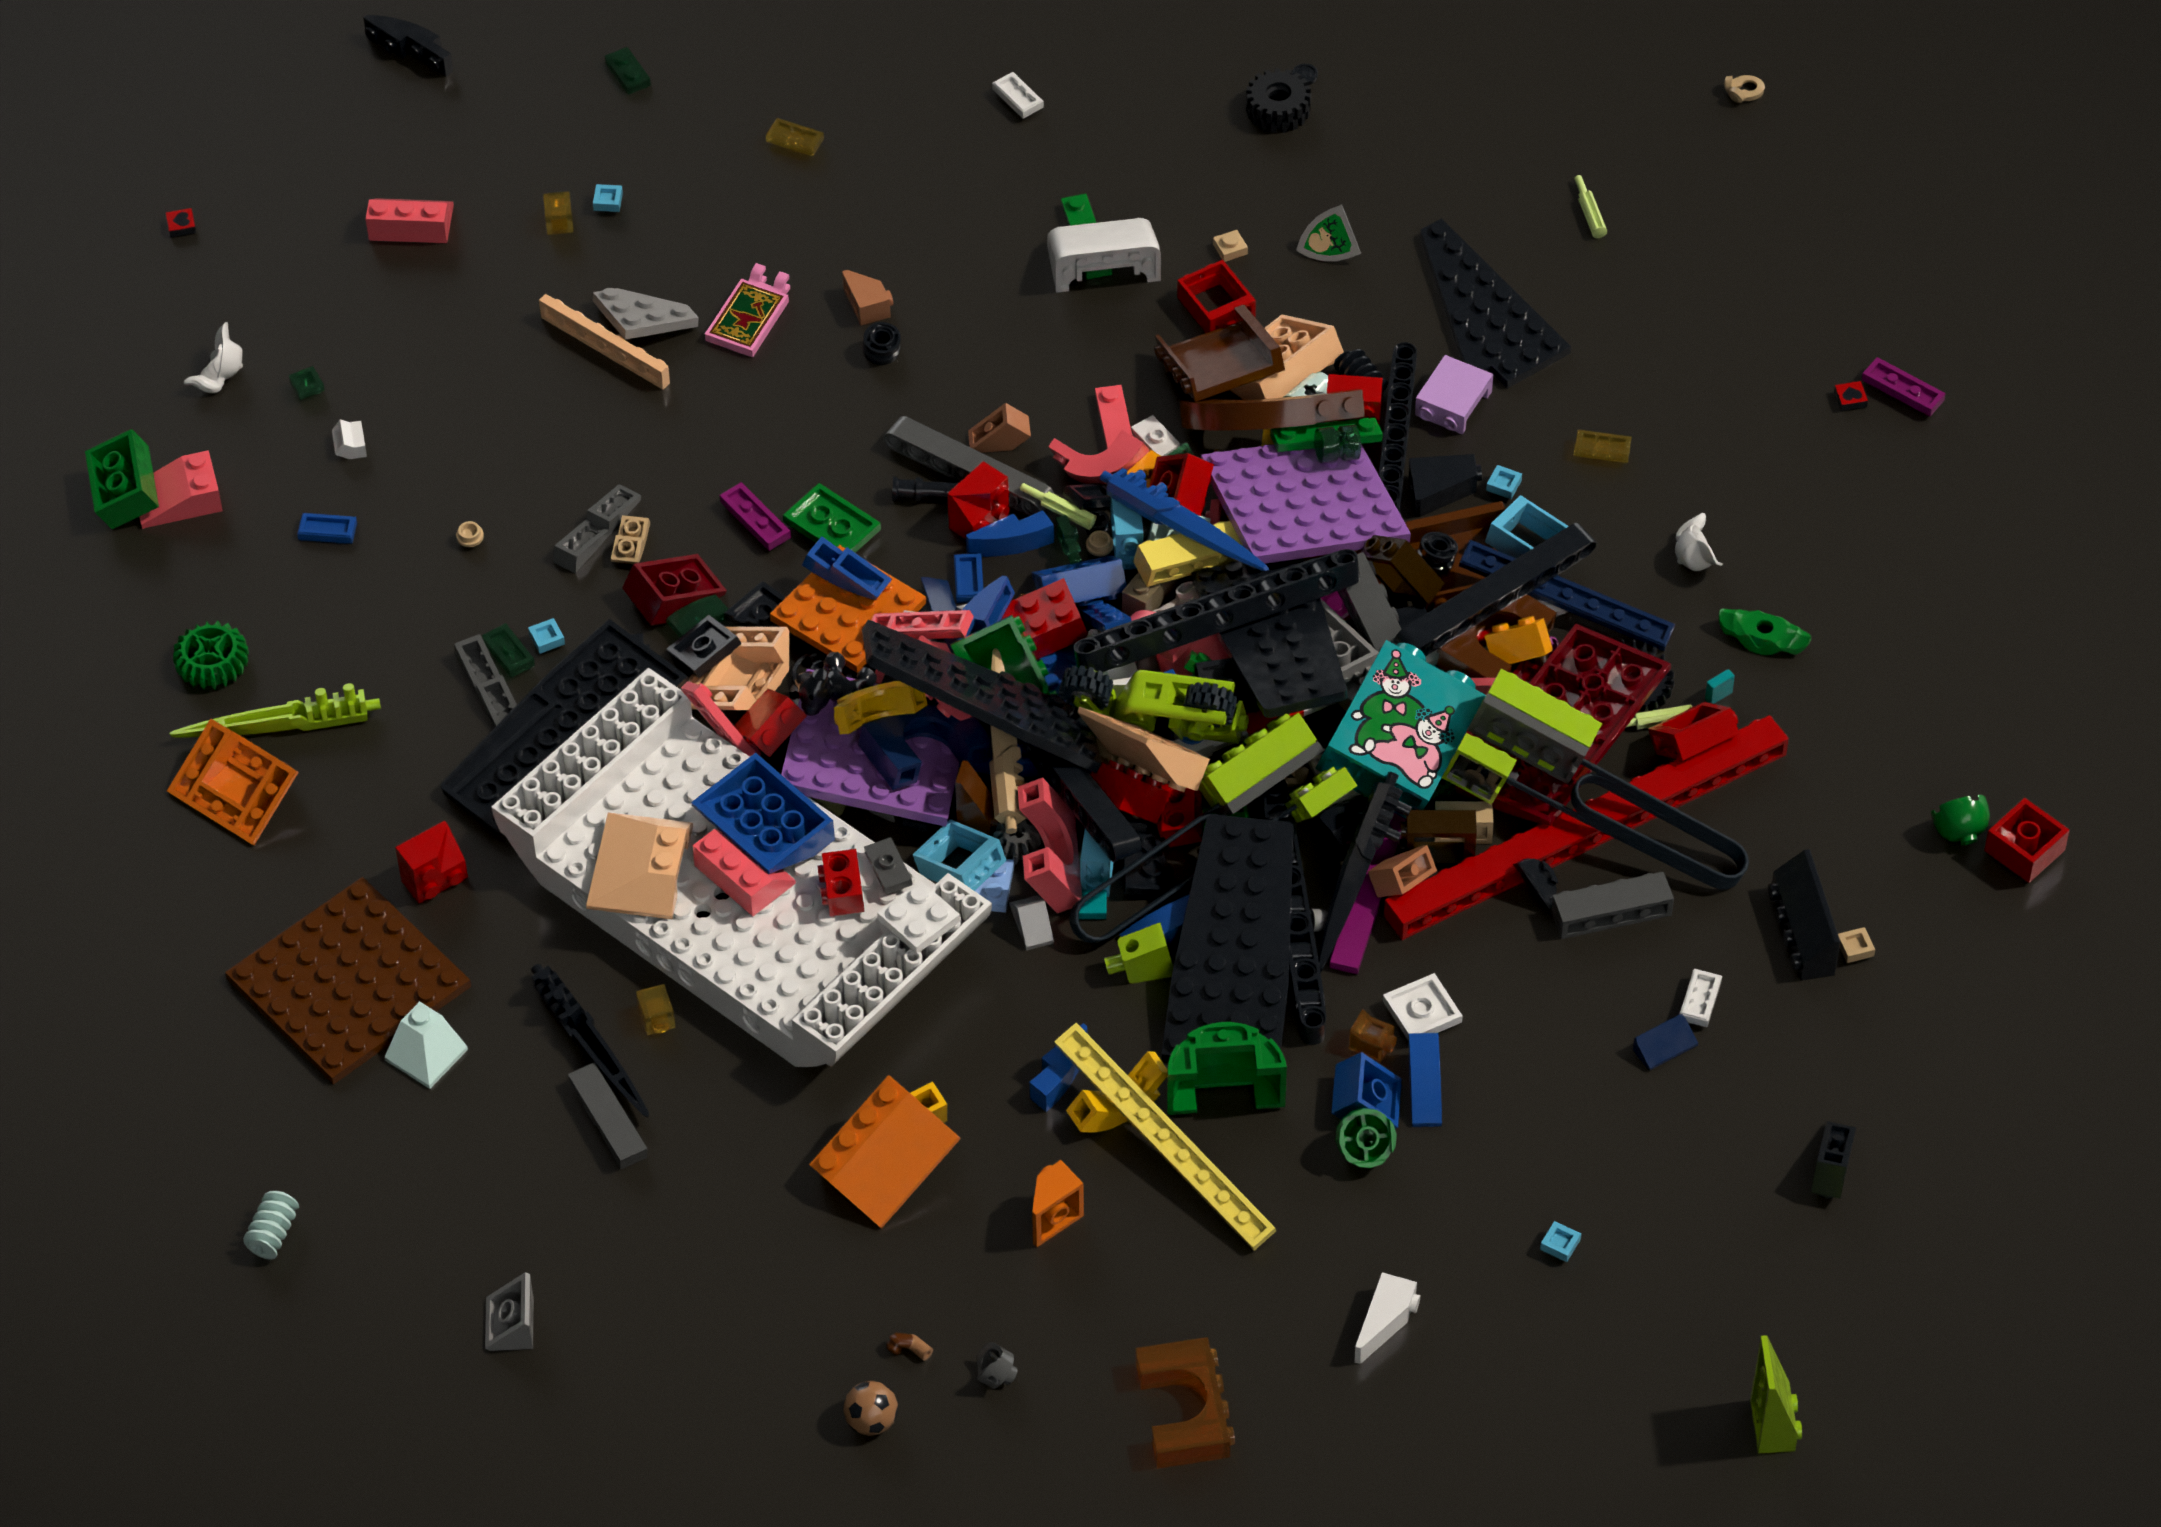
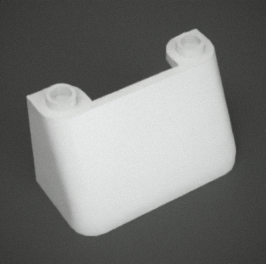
M1135 218L1056 227L1048 233L1047 247L1056 293L1069 291L1071 281L1074 279L1082 281V272L1133 266L1134 275H1139L1140 272H1143L1147 277V282L1161 281L1160 248L1152 225L1147 219Z

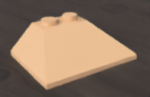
M726 627L739 638L742 644L700 678L692 673L689 682L705 685L712 693L710 698L720 710H749L767 689L776 691L789 671V630L787 627ZM691 703V709H696L695 706Z
M608 812L586 909L673 919L678 896L677 878L684 849L689 847L693 823Z

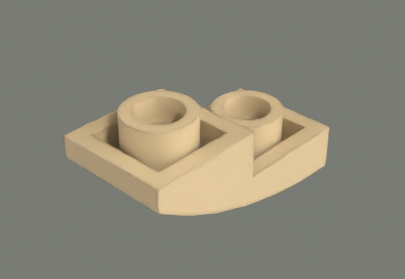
M622 515L619 533L615 536L611 562L627 564L640 562L649 532V518Z

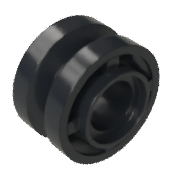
M877 322L870 325L865 330L863 337V353L870 362L878 365L894 362L900 354L901 334L899 330L887 322Z
M1429 532L1421 538L1417 552L1436 574H1445L1453 568L1458 552V544L1447 534Z

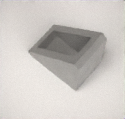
M1033 896L1009 902L1026 950L1054 944L1045 900L1039 896Z

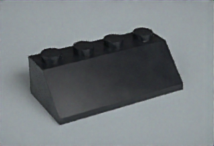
M1807 849L1773 871L1772 883L1768 884L1770 900H1775L1777 906L1775 908L1778 924L1782 923L1784 927V944L1786 947H1790L1792 952L1790 955L1792 968L1798 971L1801 981L1834 976L1840 947V939L1811 851Z

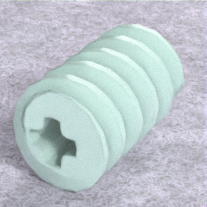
M269 1191L265 1193L262 1203L258 1206L257 1212L253 1217V1222L250 1223L248 1232H246L243 1238L246 1247L261 1258L275 1259L278 1255L276 1250L281 1248V1240L286 1238V1230H289L291 1227L290 1221L296 1217L294 1210L299 1209L298 1202L284 1192Z

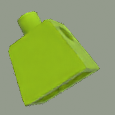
M1156 923L1120 937L1117 940L1120 954L1104 958L1109 975L1125 970L1129 983L1132 984L1172 977L1173 964L1161 923Z

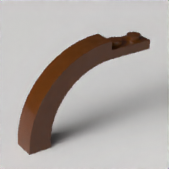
M1361 389L1257 400H1218L1210 398L1197 402L1193 399L1180 400L1182 427L1195 430L1271 429L1365 417L1363 390Z

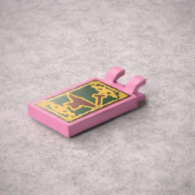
M756 263L751 271L749 280L741 279L719 311L705 333V341L753 358L789 303L787 293L790 290V285L786 284L789 280V274L779 271L774 285L771 286L765 284L767 277L763 276V273L766 270V266Z

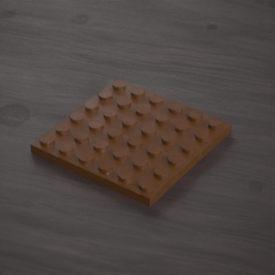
M364 877L352 883L225 972L226 979L333 1085L389 1046L400 1021L419 1001L432 1010L438 1011L471 987L470 979Z

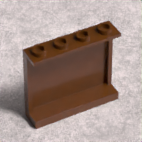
M1244 304L1234 308L1237 319L1236 323L1168 346L1159 334L1155 335L1157 346H1154V351L1158 361H1163L1166 371L1172 372L1175 382H1180L1184 393L1189 394L1195 402L1285 370L1280 346Z
M1502 501L1405 522L1411 533L1409 543L1416 551L1419 548L1423 535L1429 532L1447 534L1458 544V552L1453 568L1448 573L1437 574L1444 582V585L1429 604H1424L1427 613L1485 578L1459 567V563L1469 540L1496 550L1487 544L1485 539L1491 523L1505 510Z

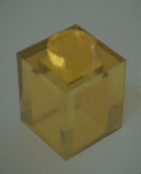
M570 192L543 194L547 235L574 232Z
M664 984L636 991L638 1010L647 1036L655 1033H664L675 1028L674 1011Z

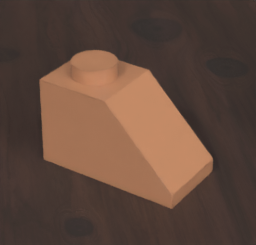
M849 270L842 271L843 290L861 326L891 317L890 306L894 304L891 292L885 290L881 281Z
M1004 403L968 430L970 448L981 453L1011 451L1031 437L1029 416Z
M1423 845L1382 861L1370 869L1368 874L1377 898L1403 895L1434 874L1437 869L1428 845Z

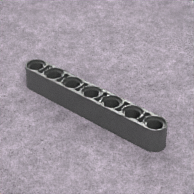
M899 417L884 435L885 443L892 450L957 482L962 481L981 462H986L1008 476L1009 507L1027 516L1042 510L1045 511L1047 508L1041 506L1040 500L1021 491V484L1025 483L1044 494L1048 493V491L1055 494L1045 483L909 417Z

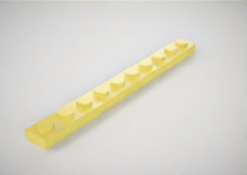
M1077 1023L1072 1025L1054 1041L1055 1046L1253 1251L1276 1232V1228Z

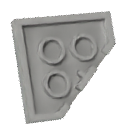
M606 288L603 291L593 292V303L625 340L698 327L699 317L686 304L619 288Z

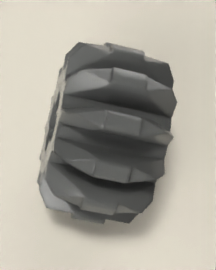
M1028 819L1017 824V832L1013 834L1006 833L1005 824L998 823L996 832L993 835L994 838L1000 840L1006 859H1013L1015 865L1019 860H1023L1024 855L1038 851L1041 845L1040 834Z

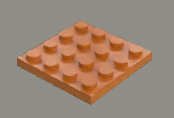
M841 545L838 546V548L842 551L846 549ZM881 569L879 570L892 580L877 600L846 591L811 572L770 613V621L780 627H787L790 633L826 655L830 652H839L845 658V666L858 673L867 664L862 629L867 620H872L874 614L903 613L904 610L918 612L926 604V596Z

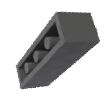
M1364 552L1357 554L1360 581L1353 586L1339 590L1338 593L1358 634L1379 652L1386 640L1395 644V636L1401 630L1396 609L1390 607L1387 601L1388 596L1382 583L1379 584L1375 577L1376 570L1371 560L1368 561Z
M1664 872L1647 873L1640 877L1619 879L1611 883L1591 885L1574 891H1562L1559 894L1553 895L1551 913L1560 937L1564 939L1672 916L1674 897Z

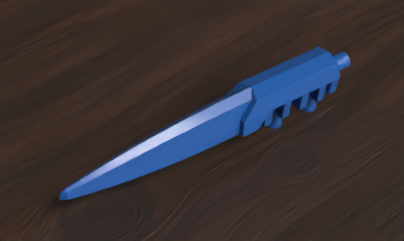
M1122 468L1113 475L1107 471H1103L1100 475V480L1107 484L1106 491L1108 496L1153 523L1165 525L1209 549L1261 571L1269 570L1265 563L1233 538L1180 505L1178 500L1168 497V493H1166L1168 489L1163 482L1147 488V481L1144 480L1146 474L1143 470L1140 469L1135 473L1131 472L1127 475V470Z

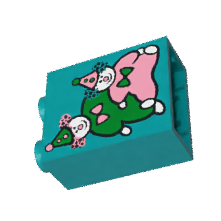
M1386 640L1315 769L1322 772L1333 766L1336 770L1345 767L1358 785L1352 790L1369 798L1374 783H1384L1388 772L1396 773L1399 777L1395 787L1403 790L1399 801L1412 806L1411 810H1424L1486 695L1475 689L1474 681L1466 674L1455 670H1449L1445 673L1427 663L1425 655L1417 647L1408 643H1398L1395 645ZM1394 811V813L1406 819L1405 815Z

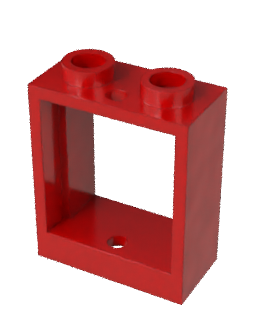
M1224 260L1209 264L1205 268L1187 274L1177 280V298L1205 333L1236 323L1237 319L1234 308L1243 304L1256 318L1255 298ZM1221 284L1234 301L1208 312L1195 295Z
M1703 702L1648 728L1657 755L1682 761L1740 734L1737 727L1738 718L1731 707Z

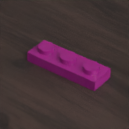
M1878 357L1862 374V381L1928 416H1931L1945 400L1946 393Z
M742 482L719 495L720 503L768 551L791 538V531Z

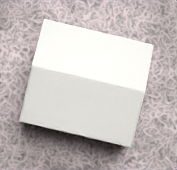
M340 419L332 429L335 455L347 459L367 457L361 421L347 422Z

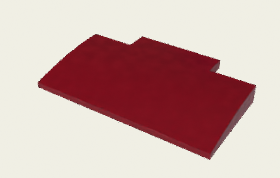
M1575 624L1542 667L1525 660L1521 661L1513 674L1523 681L1541 688L1544 692L1558 700L1567 702L1571 707L1582 713L1591 715L1595 720L1602 723L1584 758L1597 765L1669 672L1671 663ZM1467 730L1466 733L1472 735L1473 737H1478V738L1482 739L1481 737H1479V736H1477V735H1475V734H1473V733H1471L1470 731ZM1482 739L1484 743L1494 747L1495 749L1506 752L1505 750L1495 746L1494 744ZM1506 752L1510 757L1517 760L1509 777L1564 806L1571 800V791L1577 780L1581 776L1592 772V770L1580 764L1567 785ZM1506 782L1492 803L1493 809L1551 826L1561 813L1560 810ZM1455 785L1457 794L1475 802H1485Z

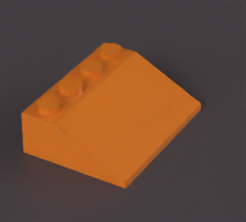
M888 1075L809 1165L882 1229L961 1138Z

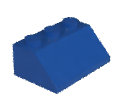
M1113 555L1032 572L1036 589L1064 578L1075 603H1078V606H1087L1094 599L1104 597L1105 601L1121 598L1120 593L1127 586L1122 560Z

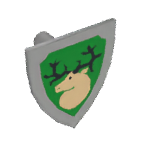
M1342 204L1318 215L1307 226L1300 237L1296 249L1297 252L1320 261H1340L1361 254Z

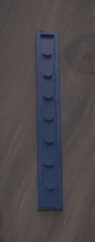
M1469 540L1459 567L1487 577L1516 558ZM1555 576L1527 594L1643 643L1646 642V644L1662 651L1665 650L1675 627L1674 623L1560 576Z

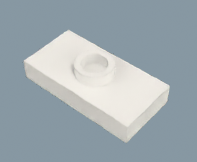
M1014 72L992 83V89L1023 119L1044 108V101Z
M1153 415L1131 427L1132 435L1142 441L1149 451L1152 450L1160 456L1185 454V448Z
M1698 969L1693 970L1680 1014L1684 1015L1688 1023L1704 1027L1708 1026L1722 982L1721 975Z

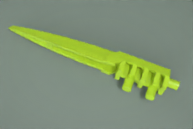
M348 683L343 686L344 697L339 698V694L336 692L333 693V699H327L326 690L318 688L315 690V702H311V698L306 697L305 703L299 700L288 701L284 705L236 713L213 720L238 735L291 729L308 731L368 721L367 711L381 709L379 698L365 700L364 689L358 690V695H356L354 685ZM209 720L174 730L169 735L174 738L200 737Z

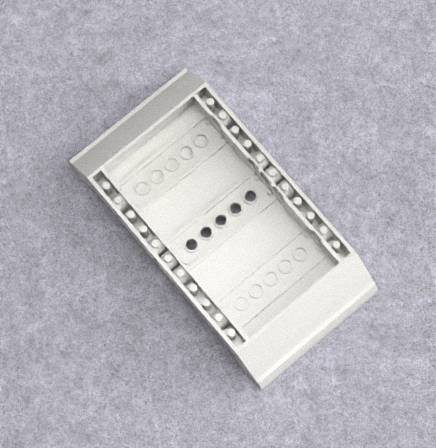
M647 668L491 807L496 824L541 886L795 1067H814L823 1064L832 1067L988 918L992 910V903L949 873L937 884H934L905 864L912 878V886L922 880L960 914L961 920L916 954L877 918V912L912 886L885 895L864 851V846L875 842L809 797L807 798L833 820L835 840L814 857L783 868L785 872L796 880V884L753 917L731 897L726 900L716 899L715 897L718 894L725 892L694 866L693 845L717 828L691 805V802L750 756L692 717L691 701L678 687L650 668ZM608 812L693 823L689 847L684 849L677 878L678 896L673 919L586 909ZM856 849L865 912L830 916L829 906H823L820 888H826L825 882H819L817 866L823 865L822 853ZM701 911H707L710 913V915L706 918H699L696 916V914Z

